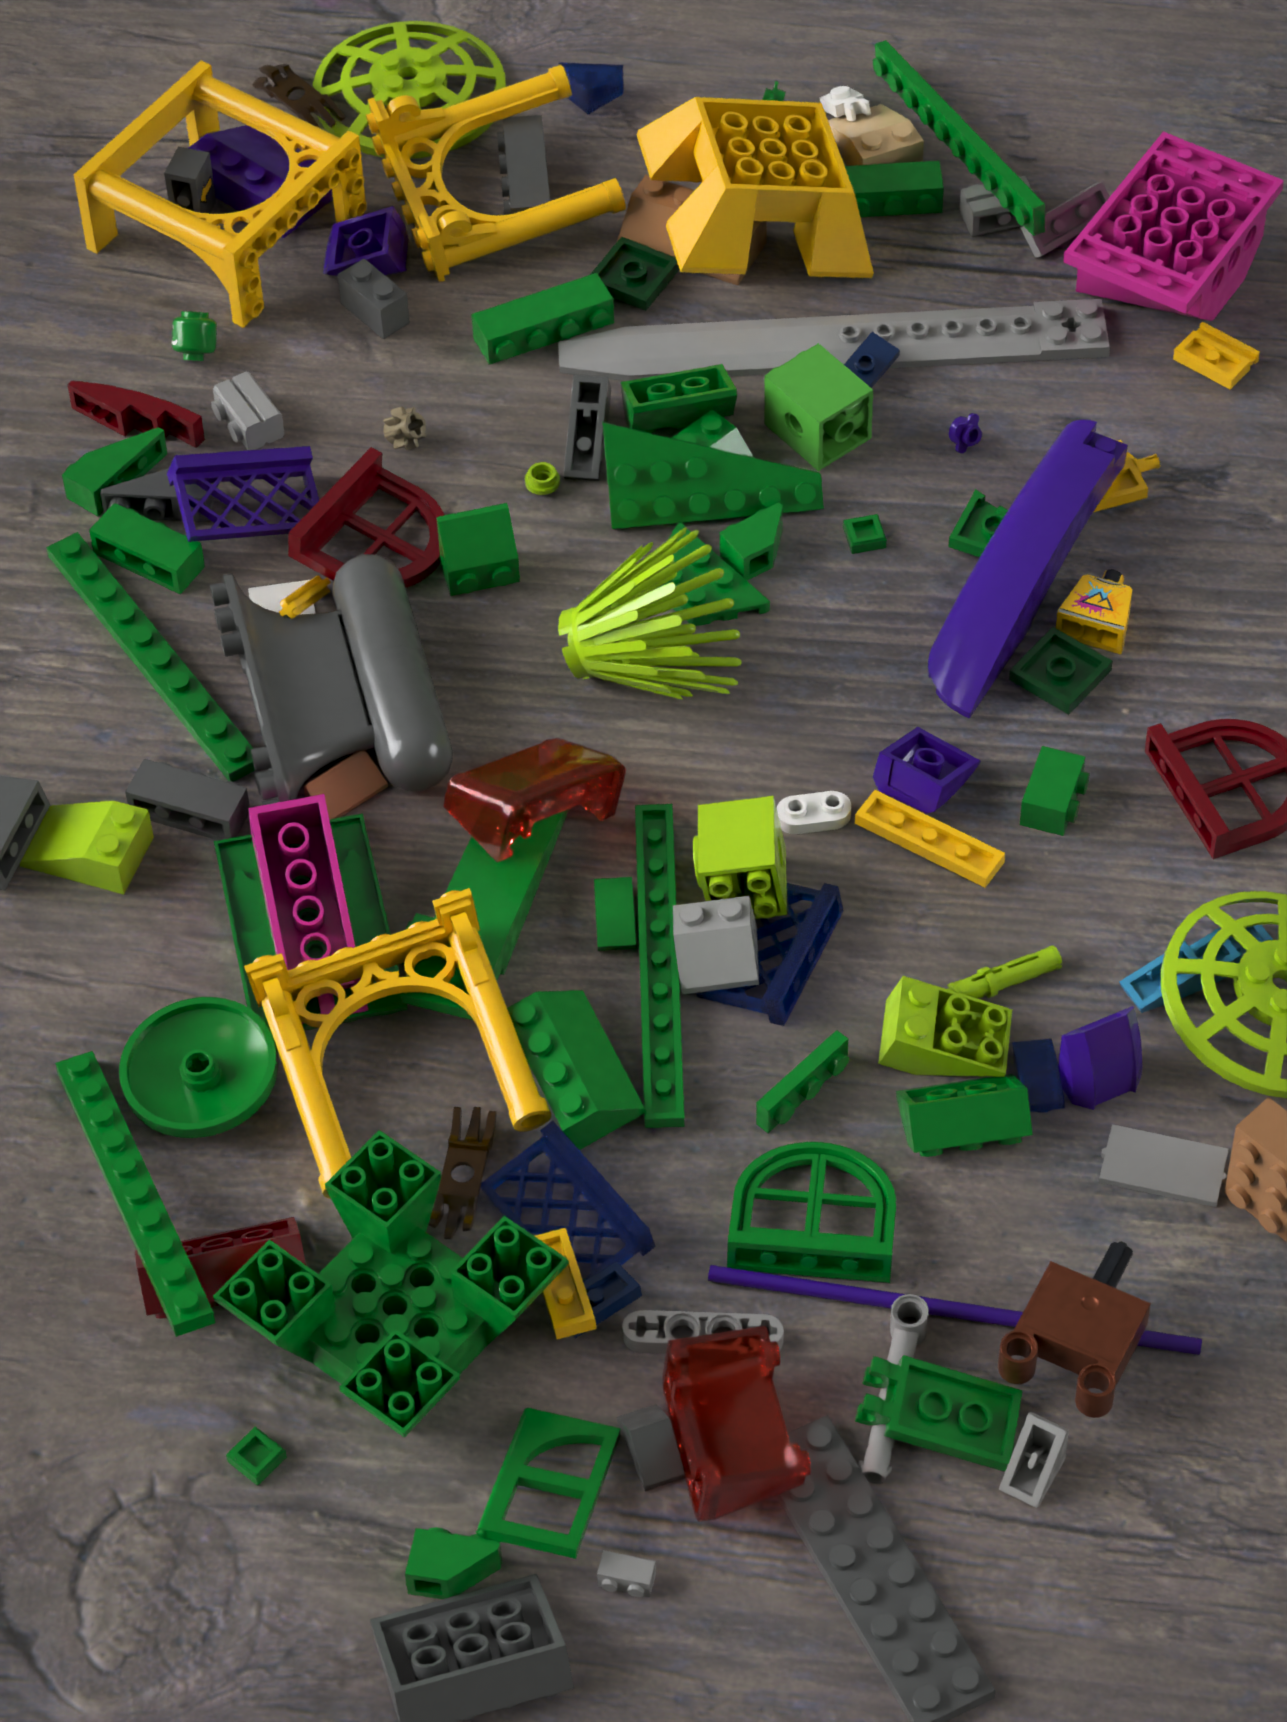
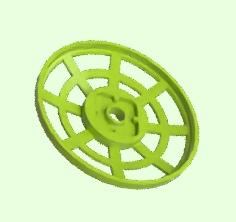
M401 21L378 25L363 30L334 47L321 62L313 81V88L322 95L327 94L330 97L342 92L347 103L359 113L358 117L349 128L336 119L327 108L326 110L336 122L334 127H330L319 116L317 117L329 133L339 138L348 130L359 135L362 153L385 158L384 155H377L372 138L361 134L368 125L366 114L371 113L369 103L367 105L364 104L352 90L353 88L370 85L375 101L382 100L384 105H388L391 100L403 95L414 97L419 108L441 98L447 102L446 105L442 106V109L467 101L474 91L476 77L496 79L494 91L506 87L505 73L501 61L487 44L471 33L454 26L426 21ZM421 32L438 33V34H442V35H447V36H449V37L444 38V37H441V36H438V35L429 34V33H421ZM382 35H386V36L377 38V39H375V40H373V41H370V42L366 43L365 45H363V46L360 47V48H359V47H354V46H356V45H358V44H360V43H362V42H364V41H366V40H369V39H372V38H375V37H379V36H382ZM409 39L427 40L436 44L426 50L410 47ZM396 41L397 49L384 54L370 51L379 45ZM466 42L480 50L491 61L494 68L475 66L469 54L458 44ZM450 49L459 56L464 65H445L439 55ZM341 55L348 56L349 59L341 73V81L322 88L323 76L331 64ZM359 59L372 63L368 74L351 77L352 70ZM408 76L415 77L409 80L402 79ZM447 76H466L464 86L458 95L447 88ZM494 122L466 133L454 143L449 152L472 142ZM441 138L433 140V142L438 143ZM421 151L413 154L410 159L431 157L432 155Z
M1266 891L1238 892L1224 895L1201 905L1189 914L1175 930L1164 953L1161 967V993L1165 1010L1175 1031L1184 1044L1208 1068L1222 1078L1244 1089L1266 1096L1287 1098V1079L1280 1078L1284 1056L1287 1057V990L1279 989L1272 980L1280 978L1287 982V895ZM1263 902L1277 904L1278 915L1255 914L1235 920L1220 909V907L1237 903ZM1203 916H1207L1222 928L1210 940L1202 959L1178 958L1180 947L1187 933ZM1262 924L1278 925V940L1259 942L1245 928ZM1230 936L1246 950L1239 963L1215 960L1220 947ZM1177 973L1201 974L1204 996L1215 1015L1197 1028L1189 1018L1181 1001L1177 985ZM1214 976L1233 978L1234 990L1238 999L1225 1006L1217 991ZM1248 1012L1260 1022L1271 1026L1270 1039L1251 1031L1237 1019ZM1226 1027L1244 1043L1267 1052L1264 1074L1252 1071L1232 1061L1214 1048L1207 1040Z

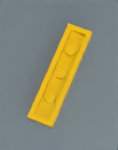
M877 790L871 793L855 814L856 825L984 888L987 887L1005 863L1004 852Z

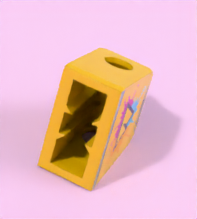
M1106 570L1102 578L1088 574L1082 576L1058 609L1056 628L1082 644L1121 655L1127 631L1133 589L1123 584L1124 576L1117 570Z

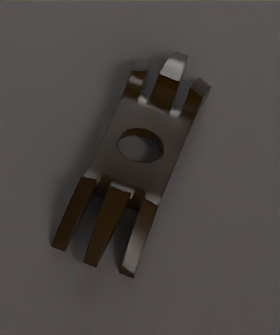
M280 64L275 67L263 65L259 68V71L268 76L275 85L272 86L267 77H258L253 86L263 89L271 98H276L295 113L298 118L320 128L310 113L319 116L330 127H334L336 122L326 108L338 120L342 121L346 118L327 94L322 95L296 75L288 64ZM295 90L305 91V95L300 99L291 100L288 98L289 94Z
M454 1107L452 1128L448 1139V1150L428 1226L436 1228L443 1218L444 1204H449L444 1239L451 1240L455 1235L462 1219V1206L467 1207L462 1227L463 1232L470 1231L473 1227L486 1161L493 1143L496 1111H489L482 1142H479L481 1107L473 1108L469 1128L464 1140H461L462 1109L461 1107ZM466 1165L471 1167L475 1173L469 1181L458 1182L452 1178V1171L458 1166Z

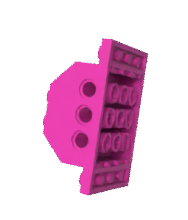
M1163 131L1064 252L1063 263L1078 269L1076 292L1213 321L1245 280L1264 234L1267 210L1282 192L1284 180Z

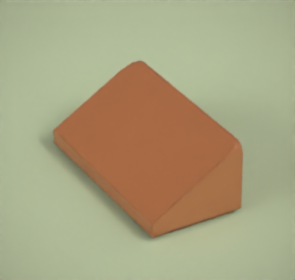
M363 750L354 753L308 782L304 786L305 797L324 794L329 819L342 817L387 788L388 783L369 754Z

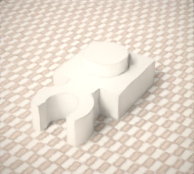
M848 86L833 88L830 94L819 98L824 111L837 118L846 115L848 121H856V114L871 115L869 101L863 98V94Z

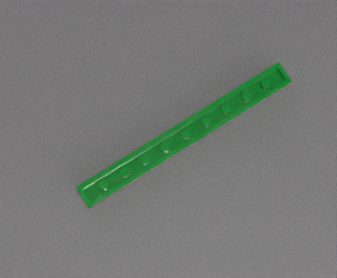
M887 40L876 43L873 68L877 76L882 77L889 84L891 90L904 100L909 109L912 108L920 117L922 123L928 125L933 130L938 140L943 141L951 149L952 154L967 166L969 172L975 174L983 183L985 189L991 191L996 196L1002 207L1007 208L1015 216L1019 225H1023L1033 236L1044 233L1045 204Z
M76 532L46 547L51 561L227 780L234 782L255 771L251 749L254 748L80 534Z
M673 804L635 805L644 1107L647 1111L644 1113L645 1128L685 1127L680 987L673 936V906L676 905Z
M90 1051L56 1062L55 1065L61 1083L175 1337L215 1324L211 1305L94 1052Z

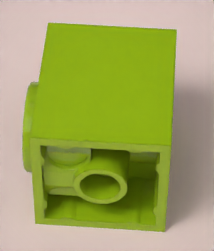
M774 796L698 805V835L693 838V860L697 883L703 890L705 901L750 896L755 919L787 915L786 846Z

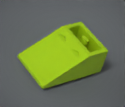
M902 976L886 999L878 1064L913 1075L1004 1077L1007 1069L1012 1009Z

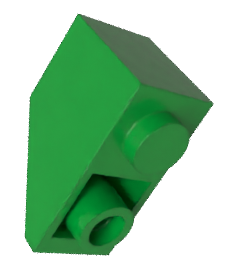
M778 502L766 509H761L754 515L737 524H731L720 532V557L747 581L774 567L783 531V506Z
M438 1527L428 1530L416 1528L405 1571L407 1593L442 1600L460 1595L501 1569L502 1552L500 1541L482 1538L477 1534L471 1536L452 1534L448 1530Z

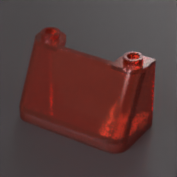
M562 738L547 739L535 746L467 772L456 774L448 782L443 807L496 862L512 857L513 850L510 848V845L518 836L521 835L524 839L531 836L534 822L580 804L589 813L592 812L600 821L614 816L625 779L626 768L615 756Z
M766 1326L668 1340L662 1375L663 1392L683 1465L693 1511L698 1522L721 1518L802 1486L805 1482V1477L811 1474V1463L807 1450H800L798 1443H790L773 1382L774 1367L780 1366L779 1347L776 1341H770Z

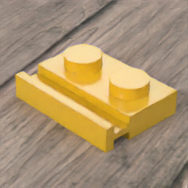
M1202 321L1199 324V328L1196 331L1193 330L1174 349L1173 360L1231 390L1248 373L1250 366L1259 361L1260 351Z

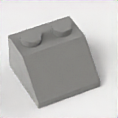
M750 896L673 906V936L682 994L759 985L757 924Z

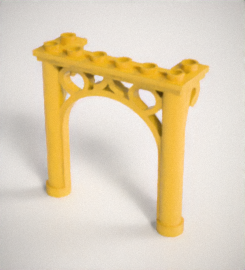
M561 64L549 68L548 73L444 109L440 107L420 110L416 99L408 95L394 98L389 102L386 109L382 100L375 101L374 97L368 99L371 113L366 114V119L371 133H376V136L371 137L375 151L378 156L384 155L385 159L381 160L387 178L393 177L395 180L391 185L396 200L398 202L404 201L405 205H402L401 208L407 225L414 224L415 228L411 229L416 246L417 248L421 247L422 250L425 249V252L421 253L425 267L428 272L434 270L439 283L445 281L444 276L450 274L449 268L608 212L615 214L626 210L624 196L616 178L509 215H487L468 209L453 198L443 183L442 170L444 160L450 148L463 135L489 123L572 96L567 74ZM441 138L438 143L433 142V140ZM421 151L432 155L429 162L421 165L414 164L410 160L413 154ZM411 176L421 179L426 178V181L416 188ZM424 205H435L439 208L431 216H428Z
M470 888L462 891H449L439 899L433 900L437 918L435 920L416 922L406 930L392 935H379L373 938L371 942L354 948H341L331 956L317 961H304L294 969L287 970L282 953L274 956H261L253 963L244 966L258 1007L262 1006L320 1172L318 1181L323 1196L326 1198H330L325 1189V1183L351 1158L324 1081L322 1068L324 1052L332 1034L348 1016L362 1006L379 998L399 993L422 992L442 996L457 1003L468 1012L477 1025L508 1107L514 1129L520 1132L531 1131L543 1126L552 1117L546 1099L539 1094L478 933L480 926ZM431 956H440L446 960L445 967L434 978L419 975L414 971L415 965L419 961L428 959ZM404 962L407 977H400L399 971L389 972L383 969ZM456 968L460 971L467 993L448 983L453 978ZM361 977V980L351 987L352 995L347 997L345 990L340 984ZM326 993L334 994L338 997V1002L329 1015L315 1014L306 1010L307 1003L314 997ZM302 1022L319 1028L313 1041L312 1049L307 1040Z

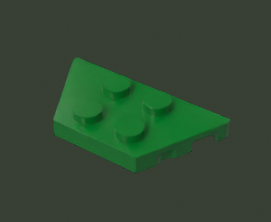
M682 523L677 524L669 539L685 528ZM687 528L686 533L678 541L691 533V531ZM696 537L673 554V563L706 544ZM713 550L679 570L674 579L662 585L673 582L677 586L714 569L721 568L724 570V575L720 579L685 593L688 596V602L685 605L674 608L675 611H680L725 598H732L734 600V606L730 609L686 620L689 624H694L695 626L710 624L716 620L738 619V612L758 609L759 614H764L770 611V601Z

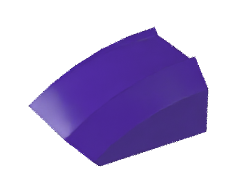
M394 206L333 224L326 246L323 274L338 276L339 273L362 259H366L385 276L407 271L406 259L408 243L410 241L406 225Z
M916 727L879 753L873 779L879 792L924 814L935 812L963 786L981 761L931 733Z
M1133 1006L1062 1035L1057 1082L1072 1104L1094 1110L1096 1105L1129 1091L1136 1093L1142 1075V1046L1138 1020Z

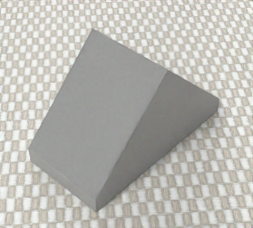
M1029 1412L998 1490L1037 1508L1065 1461L1069 1429L1033 1412Z

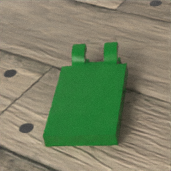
M905 1355L901 1357L898 1365L880 1357L874 1356L872 1358L871 1366H867L865 1369L862 1384L874 1388L887 1387L885 1400L866 1393L863 1404L860 1403L858 1405L855 1422L865 1425L884 1424L886 1425L885 1437L1003 1472L1006 1471L1012 1455L1023 1390Z

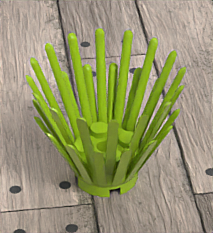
M687 527L683 528L636 564L653 546V542L648 543L645 547L642 544L576 607L561 612L558 624L559 636L568 634L569 645L561 649L568 668L576 678L587 679L595 677L683 700L681 696L692 697L693 695L689 690L677 687L731 694L726 688L698 682L735 686L738 685V681L734 678L705 675L702 671L652 667H737L742 664V661L737 657H700L689 646H685L736 640L740 637L738 630L731 629L693 634L696 631L694 624L681 625L682 621L732 608L734 606L732 598H725L646 619L685 605L688 602V596L685 593L723 577L724 570L717 568L677 586L673 582L662 586L674 579L679 570L710 553L712 546L706 544L673 563V554L693 541L699 534L698 530L692 531L678 541L687 531Z

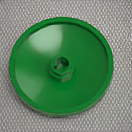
M218 997L185 999L156 1011L132 1033L120 1059V1084L132 1112L140 1121L153 1130L180 1138L213 1136L242 1124L265 1103L277 1079L279 1067L278 1052L273 1035L267 1024L257 1013L245 1005Z

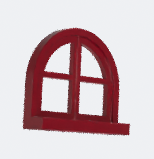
M370 447L288 533V556L334 581L336 572L345 563L324 553L321 549L346 525L375 541L363 554L375 555L385 546L413 561L399 568L405 587L408 588L431 575L441 563L437 517L443 516L444 513L439 504L427 492L382 468V453ZM378 489L408 504V507L386 530L355 514ZM416 511L423 517L429 529V542L424 551L394 535Z
M1240 719L1210 720L1170 734L1166 732L1161 723L1147 728L1145 753L1212 859L1268 841L1287 830V797L1284 803L1271 814L1251 784L1282 772L1287 774V739L1264 725ZM1223 740L1242 741L1256 745L1269 752L1276 759L1242 770ZM1213 742L1233 774L1200 785L1182 757L1181 752ZM1242 787L1262 819L1229 830L1209 798Z

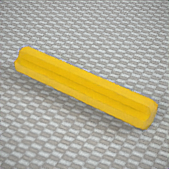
M317 575L280 601L282 607L279 611L282 617L288 615L290 619L300 615L330 592L328 585L331 583L328 577L322 579Z

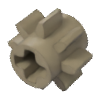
M401 406L392 409V417L383 419L385 423L384 437L393 444L395 450L402 447L406 450L419 447L417 440L426 437L425 419L416 412L415 407L405 409Z

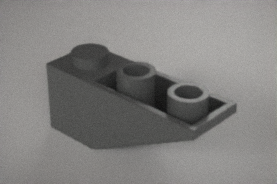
M169 468L101 489L100 494L104 513L113 503H116L127 509H134L140 515L151 520L183 521L175 487L169 484L167 476ZM196 484L185 485L187 494L199 502L207 493ZM212 495L204 503L211 510L215 498ZM199 512L193 518L194 522H210V519Z

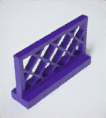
M310 446L175 455L168 469L167 476L170 486L174 485L188 542L288 534L301 520L292 514L297 506L300 504L310 511L319 501L310 466L313 460ZM288 477H303L305 489L301 494L284 483ZM264 479L274 488L266 496L251 486L254 480ZM221 482H231L241 490L233 499L217 487ZM196 484L207 493L199 502L187 494L185 485ZM278 490L295 501L289 510H286L272 500ZM244 493H247L261 503L255 513L238 503ZM211 495L228 506L221 516L204 505ZM267 507L282 517V520L278 524H269L260 518L259 515ZM233 509L249 521L245 526L236 527L225 518ZM197 512L215 523L211 529L196 530L193 518Z

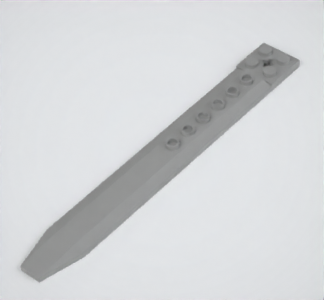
M1102 299L1034 302L1033 306L626 326L558 342L560 373L601 376L612 380L629 381L723 364L729 376L766 375L773 368L783 365L796 357L800 352L806 351L818 343L842 364H845L871 332H874L900 350L899 357L889 368L1109 357L1110 345ZM1067 327H1074L1076 331L1069 332Z

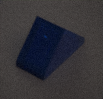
M562 62L558 64L563 66L570 83L572 96L567 98L588 115L624 94L623 65Z

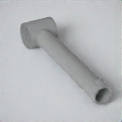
M902 1295L892 1304L890 1319L892 1341L887 1359L890 1363L898 1365L903 1355L914 1358L916 1345L920 1344L927 1335L929 1310L926 1302L917 1295ZM911 1317L918 1322L907 1324L902 1322L901 1319ZM887 1387L880 1389L879 1397L885 1400ZM884 1424L872 1425L864 1461H859L862 1473L868 1482L884 1483L886 1477L892 1472V1467L889 1466L895 1439L884 1436L886 1428Z

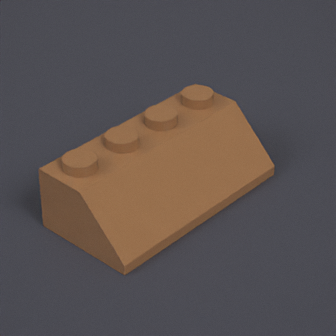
M645 175L630 197L617 241L624 237L676 258L667 232L666 223L695 190L668 181L651 180L649 175ZM754 221L746 273L767 243V221ZM701 273L737 286L746 275V273Z

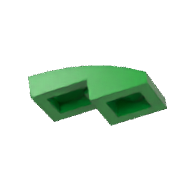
M632 877L594 879L598 951L636 949Z

